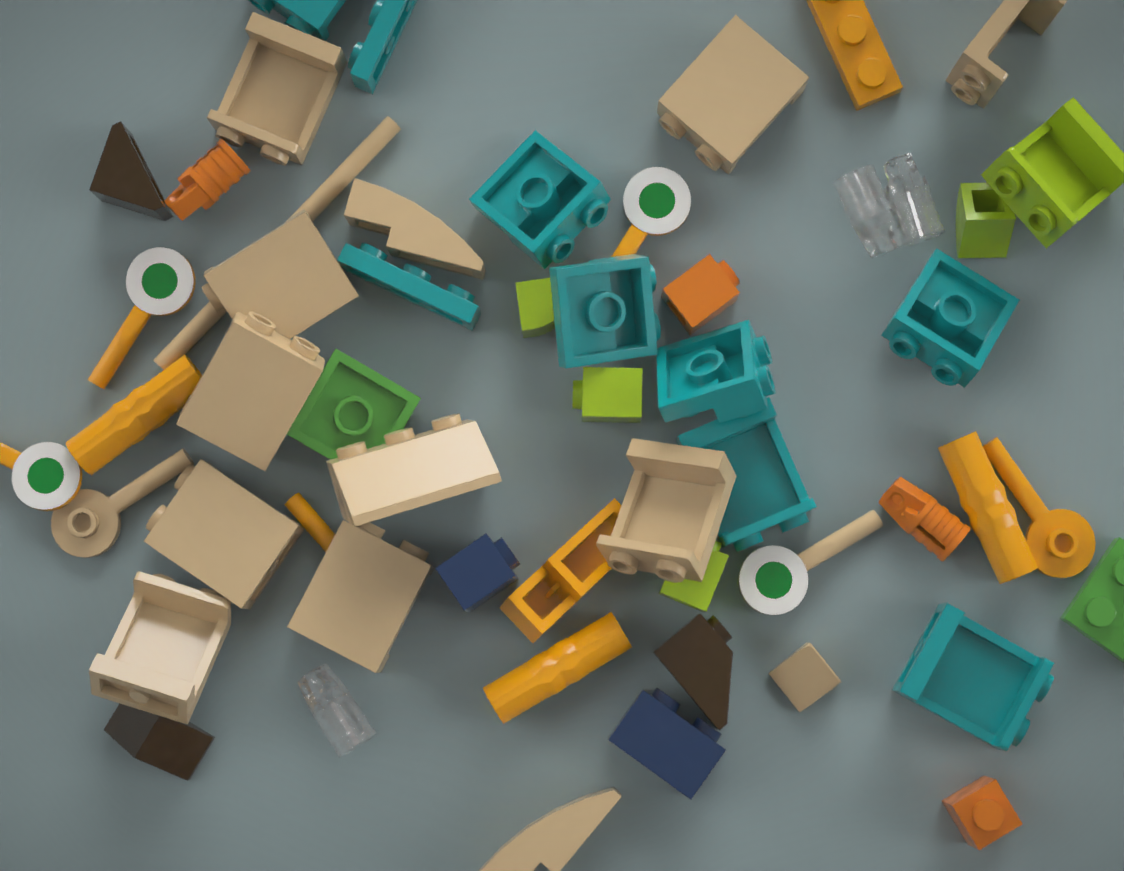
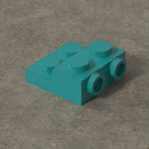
M535 130L469 198V201L475 209L506 233L514 245L545 270L552 261L554 263H561L570 256L575 246L573 239L586 226L594 228L604 220L608 212L607 204L611 201V198L600 180Z
M936 248L909 292L901 301L881 336L890 341L889 347L897 356L904 359L916 357L932 367L931 373L940 383L949 386L959 384L965 388L980 371L1020 299Z
M631 254L589 260L588 263L549 268L559 367L567 369L658 355L657 341L661 336V325L657 314L654 312L652 295L656 290L657 279L655 270L649 262V256Z
M749 320L657 348L658 408L665 423L682 417H693L702 411L712 408L719 423L735 418H745L755 412L768 409L766 397L776 394L773 377L767 366L772 364V356L764 335L756 337Z

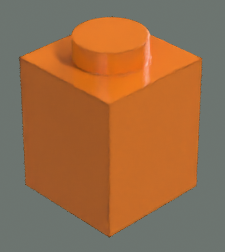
M709 254L664 287L661 298L688 334L692 335L737 301L740 292L736 286L740 284V281L732 268L724 260L717 263Z
M984 775L942 800L966 843L977 850H981L1023 824L997 780Z

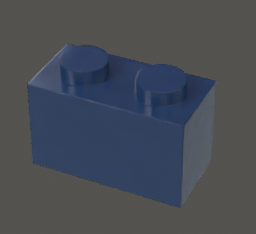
M486 533L435 569L463 610L471 613L517 581L519 578L513 569L521 564L502 537L493 542Z
M656 688L652 695L642 689L608 736V740L691 800L726 751V749L716 743L722 734L699 717L696 718L692 725L676 714L681 704L660 689Z

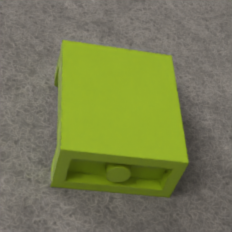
M1072 97L1046 122L1014 147H1009L981 176L1047 249L1124 183V153L1077 100Z

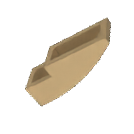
M354 178L344 216L350 226L388 235L386 248L393 257L484 280L486 269L482 259L464 239L442 220L415 202L397 193Z
M614 787L584 795L551 810L527 825L502 845L479 871H534L540 863L550 871H561L622 797L621 793Z

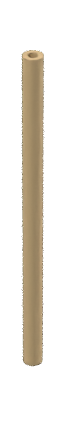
M387 116L293 215L305 209L313 222L401 130L398 124ZM208 302L157 355L154 362L164 370L180 357L186 355L227 312L226 309L223 308L217 312L211 303Z

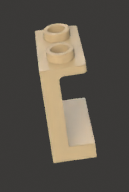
M1004 0L964 50L945 80L952 85V92L969 105H975L976 103L981 108H985L1009 76L1006 71L988 59V56L1017 19L1039 35H1042L1068 0Z
M252 12L245 28L250 39L218 111L210 109L207 119L213 128L217 130L215 136L219 139L222 138L230 145L242 148L244 142L261 148L259 154L274 163L286 166L288 160L303 165L347 65V59L342 48Z
M735 15L658 100L657 114L661 117L658 121L664 130L674 138L680 140L682 137H685L697 148L695 151L696 156L707 167L714 171L721 168L725 173L730 174L736 167L738 160L789 103L792 105L804 92L809 76Z
M305 209L288 218L286 223L219 265L212 266L206 270L203 276L208 283L201 287L217 312L225 308L232 320L237 312H241L246 316L249 312H255L273 322L276 326L274 331L288 339L298 335L359 296Z
M237 312L200 381L184 405L176 425L266 471L323 372L325 359L318 355L320 349L308 340L298 336H294L290 340L274 331L276 328L275 324L264 316L255 312H249L247 316Z
M632 438L626 456L634 468V472L611 536L599 535L596 546L606 559L608 565L620 573L635 574L637 571L654 573L658 577L674 583H680L684 579L702 582L733 489L736 474L724 451Z
M200 459L196 466L189 464L180 474L174 485L178 492L167 507L164 504L161 505L150 517L146 525V529L150 532L144 539V542L241 609L250 610L305 528L223 474L212 464Z
M343 520L287 627L375 673H381L390 657L388 653L427 577L431 576L435 567L425 562L429 552L405 540H402L399 548L381 540L386 530L370 522L353 526Z
M138 571L133 580V597L105 655L97 653L89 669L91 694L188 725L230 629L231 601L212 589H196L179 584L171 577L163 574L150 575Z

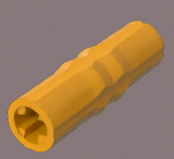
M183 355L147 383L133 389L125 399L113 404L105 414L66 442L69 452L85 472L93 475L129 447L142 441L151 431L163 426L171 416L181 410L202 377L201 372L187 355Z
M975 431L938 447L958 492L960 505L969 517L970 527L979 538L999 584L1011 581L1037 569L1036 561L1017 522L1015 509L1007 500L1005 487L997 478L977 432Z
M610 612L483 687V690L496 714L504 724L543 700L559 693L567 686L581 680L590 672L628 651L632 646L615 616Z

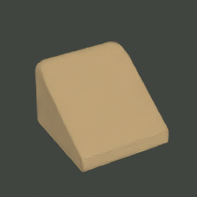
M810 642L805 643L768 673L799 713L841 683L838 676Z

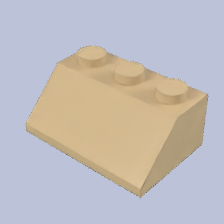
M460 413L431 421L432 430L414 435L412 427L384 435L386 444L367 449L365 442H358L336 449L338 458L328 460L326 463L343 519L353 526H359L502 482L499 470L477 422L469 419L462 421Z

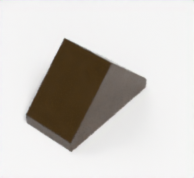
M121 121L112 125L89 190L103 202L163 221L172 218L173 215L165 204V199L132 133Z
M120 703L104 728V731L135 759L187 781L191 779L215 739L213 735L191 722L187 725Z

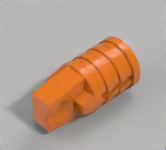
M222 138L216 142L217 145L210 148L206 152V155L200 157L196 164L192 167L189 166L177 178L181 184L164 200L169 209L182 221L201 206L205 210L209 209L220 199L219 197L223 193L230 190L233 184H237L242 176L251 172L249 167Z
M899 477L887 489L878 503L906 533L911 534L918 543H922L930 553H934L937 556L936 558L943 562L965 538L971 528L966 523H962L955 514L950 513L949 509L944 505L939 504L938 500L904 478Z

